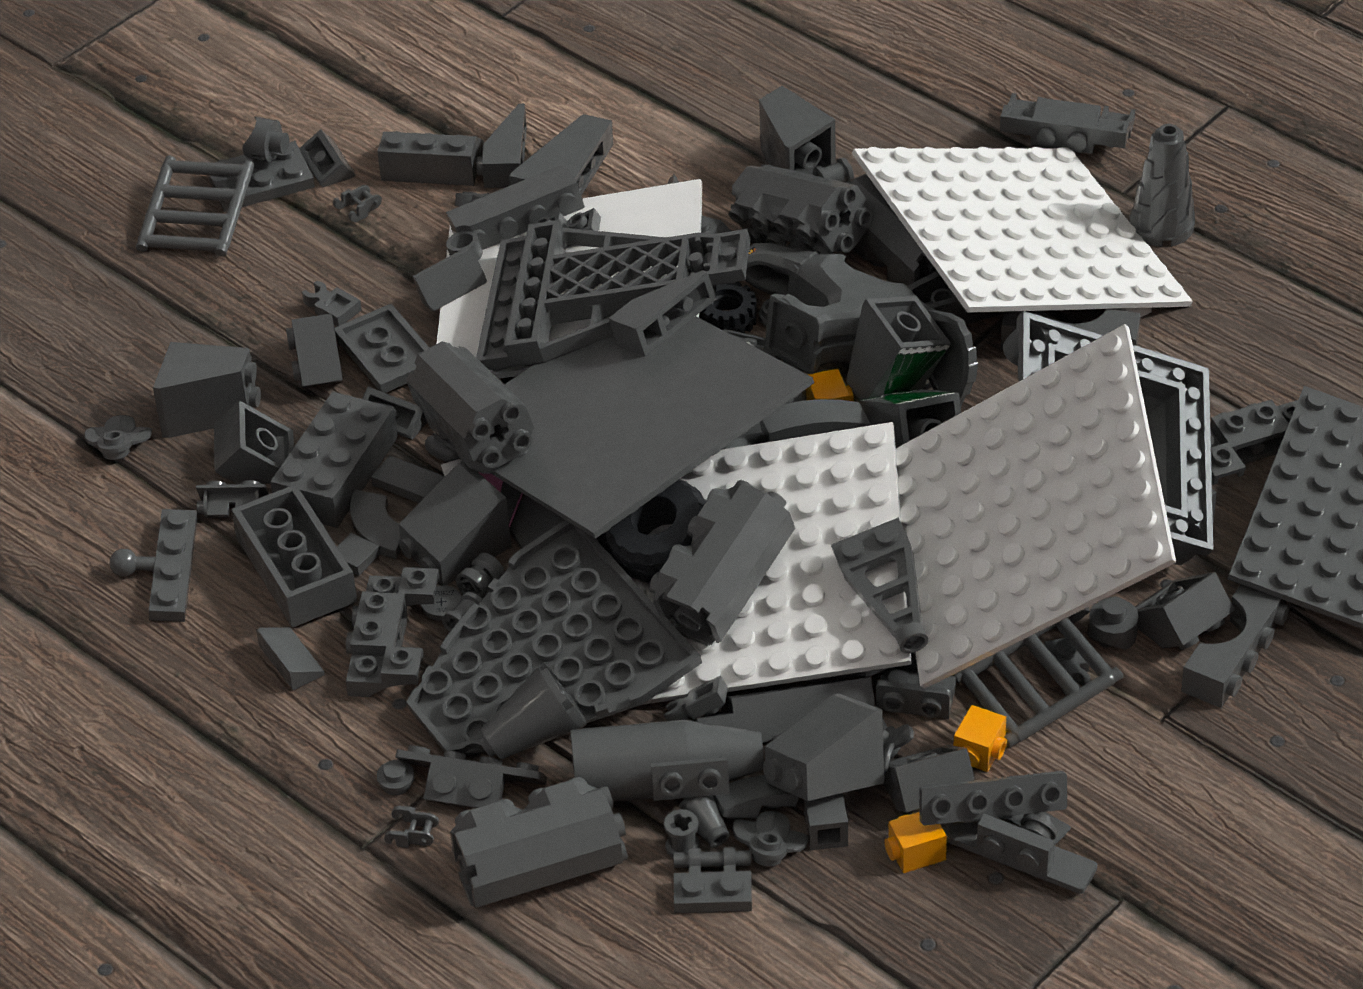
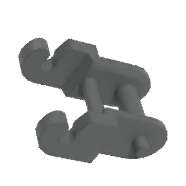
M362 185L352 191L348 189L342 192L341 202L338 198H335L333 205L337 209H343L348 205L358 204L356 208L357 214L354 211L349 212V219L352 222H358L368 217L370 211L379 207L382 198L378 194L371 195L370 187Z
M396 806L393 808L391 815L394 819H399L400 814H402L404 821L411 824L409 830L405 829L404 832L387 831L384 836L387 844H391L393 839L396 840L398 847L409 848L410 844L429 846L433 843L434 837L430 832L432 827H436L439 824V818L436 815L416 812L415 807ZM422 826L423 831H416L415 827Z

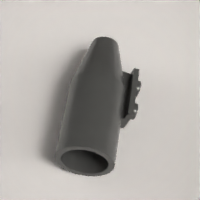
M689 720L570 730L574 777H581L586 780L588 785L596 788L607 786L613 802L643 799L657 801L730 794L729 781L763 770V744L761 732Z

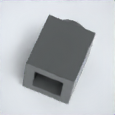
M843 793L810 801L804 800V818L810 850L848 846V819Z

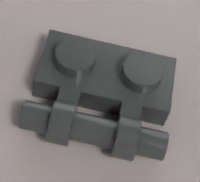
M723 847V851L701 852L700 848H689V852L674 853V868H689V873H674V913L752 911L751 871H736V866H751L750 851H735V847ZM701 867H724V872H701Z

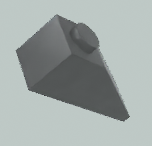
M519 103L484 143L483 156H477V175H483L484 188H506L510 186L509 175L524 162L527 135L525 103Z
M702 270L634 298L609 317L617 346L642 356H647L714 302L716 297L708 272Z

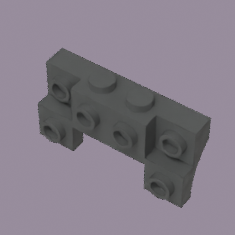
M1012 93L1008 104L1003 106L1000 116V131L1031 135L1032 146L1048 149L1066 147L1077 153L1093 154L1096 144L1107 147H1126L1127 139L1130 138L1136 110L1131 109L1129 115L1109 112V106H1104L1101 115L1100 105L1038 97L1037 102L1016 99L1017 94Z
M1272 400L1258 404L1252 403L1245 408L1228 413L1222 412L1215 417H1211L1212 485L1217 484L1219 478L1236 473L1238 477L1243 476L1246 468L1244 464L1276 455L1298 400L1276 406Z
M403 567L401 577L369 575L366 592L362 591L359 606L353 607L352 626L354 630L353 632H348L346 637V653L352 654L346 678L348 696L371 697L376 692L387 687L405 684L418 685L420 663L424 658L423 649L402 647L408 621L407 606L435 604V590L440 579L439 569Z

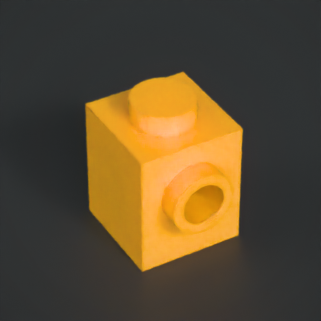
M839 369L807 374L813 377L814 384L806 389L807 400L834 399L854 401L853 391L849 385L845 386Z
M971 705L954 734L953 746L967 748L972 767L988 772L994 760L1002 758L1007 745V739L1004 738L1006 735V716Z
M919 812L902 815L897 819L889 821V838L884 840L886 852L891 861H897L903 874L946 860L947 835L941 824L923 825L919 820Z

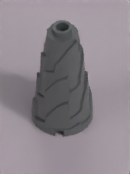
M1164 124L1157 128L1155 133L1151 134L1148 157L1144 162L1141 182L1137 184L1134 206L1129 216V222L1135 227L1136 233L1148 245L1163 247V241L1171 240V247L1185 242L1193 234L1195 227L1192 181L1189 175V155L1184 141V132L1174 124Z

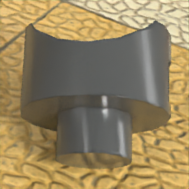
M254 116L256 119L255 128L247 141L242 145L243 153L250 159L272 162L276 159L278 153H286L289 146V135L282 132L281 123L278 120Z
M1115 596L1095 603L1089 613L1088 636L1110 646L1124 650L1129 649L1136 642L1139 620L1137 609L1132 603Z

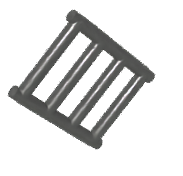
M166 156L138 236L136 249L142 252L147 251L148 247L215 251L218 256H226L250 183L254 163L250 160H244L243 164L176 161L175 157ZM173 173L238 177L234 189L169 185ZM165 198L230 201L226 214L161 210ZM157 222L222 226L218 239L153 235Z
M1069 617L952 675L956 677V682L959 685L964 683L986 710L1006 716V735L1004 738L1007 739L1009 747L1022 742L1123 678V673L1117 667L1111 669L1068 619ZM1057 627L1098 677L1079 687L1038 637ZM1026 646L1067 696L1049 707L1007 656ZM994 664L1036 713L1035 716L1019 726L977 677L979 673Z

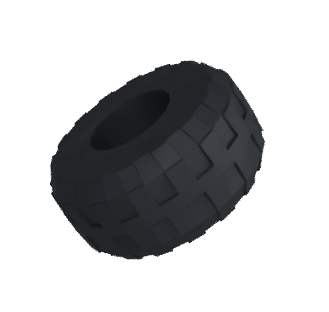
M679 479L667 487L664 492L653 497L639 507L636 512L629 514L606 532L605 537L613 558L630 577L650 583L652 577L657 572H660L668 560L669 553L674 545H691L692 537L688 536L687 533L689 523L694 516L699 514L706 503L701 492L695 486L693 487L687 483V481ZM672 524L664 532L648 535L659 526Z

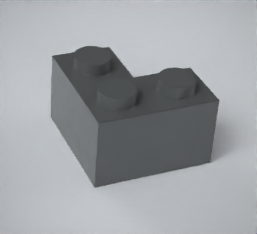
M332 313L292 319V327L286 328L289 350L296 349L298 361H292L294 380L301 381L302 388L342 382L343 378Z

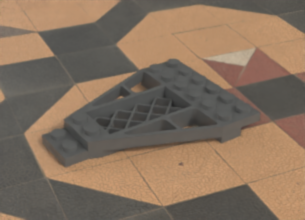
M560 220L528 225L526 236L500 241L476 358L488 370L499 371L509 367L532 366L536 363H543L606 339L614 334L609 319L603 320V318L612 316L634 298L702 270L708 272L716 296L717 284H733L746 279L750 246L748 230L743 229L717 234L698 232L672 237H658L563 228ZM569 245L596 247L595 249L565 253V249ZM650 266L652 267L651 269H649V270L646 271L645 273L643 272V271H645L646 269H648ZM667 274L664 278H662L661 280H658L660 277H662L663 275ZM632 279H634V281H632V282L629 283L628 285H625L626 283H628L629 281H631ZM599 284H602V285L599 286L597 289L592 290V289H594L595 287H597ZM591 319L590 326L548 342L550 329L553 325Z

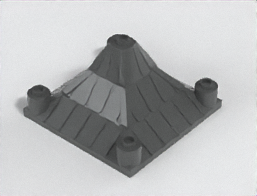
M1023 311L1017 317V328L1004 341L1003 351L1007 359L1018 366V379L1021 381L1103 335ZM1133 345L1176 563L1174 564L1183 565L1197 554L1207 556L1213 551L1209 368Z

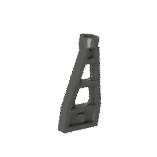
M899 517L831 544L845 580L894 636L901 651L904 653H914L924 648L928 643V636L922 625L914 553ZM891 561H896L898 578L876 587L865 576V572ZM905 592L908 607L890 614L882 601Z

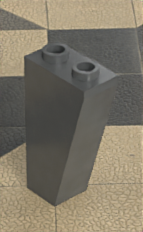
M582 114L512 171L509 175L510 186L565 163L576 179L582 196L614 145L612 120Z

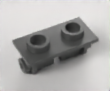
M254 480L242 481L240 484L209 481L206 485H196V490L201 499L197 501V514H204L205 518L229 517L230 505L238 507L269 495L265 484Z

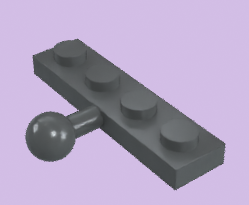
M162 509L156 557L136 556L129 549H119L110 557L109 564L111 570L121 577L129 576L136 570L154 571L149 604V620L185 622L197 527V510Z

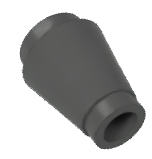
M713 796L684 798L681 801L679 808L691 811L697 816L699 823L697 833L712 848L718 847L728 840L730 833Z

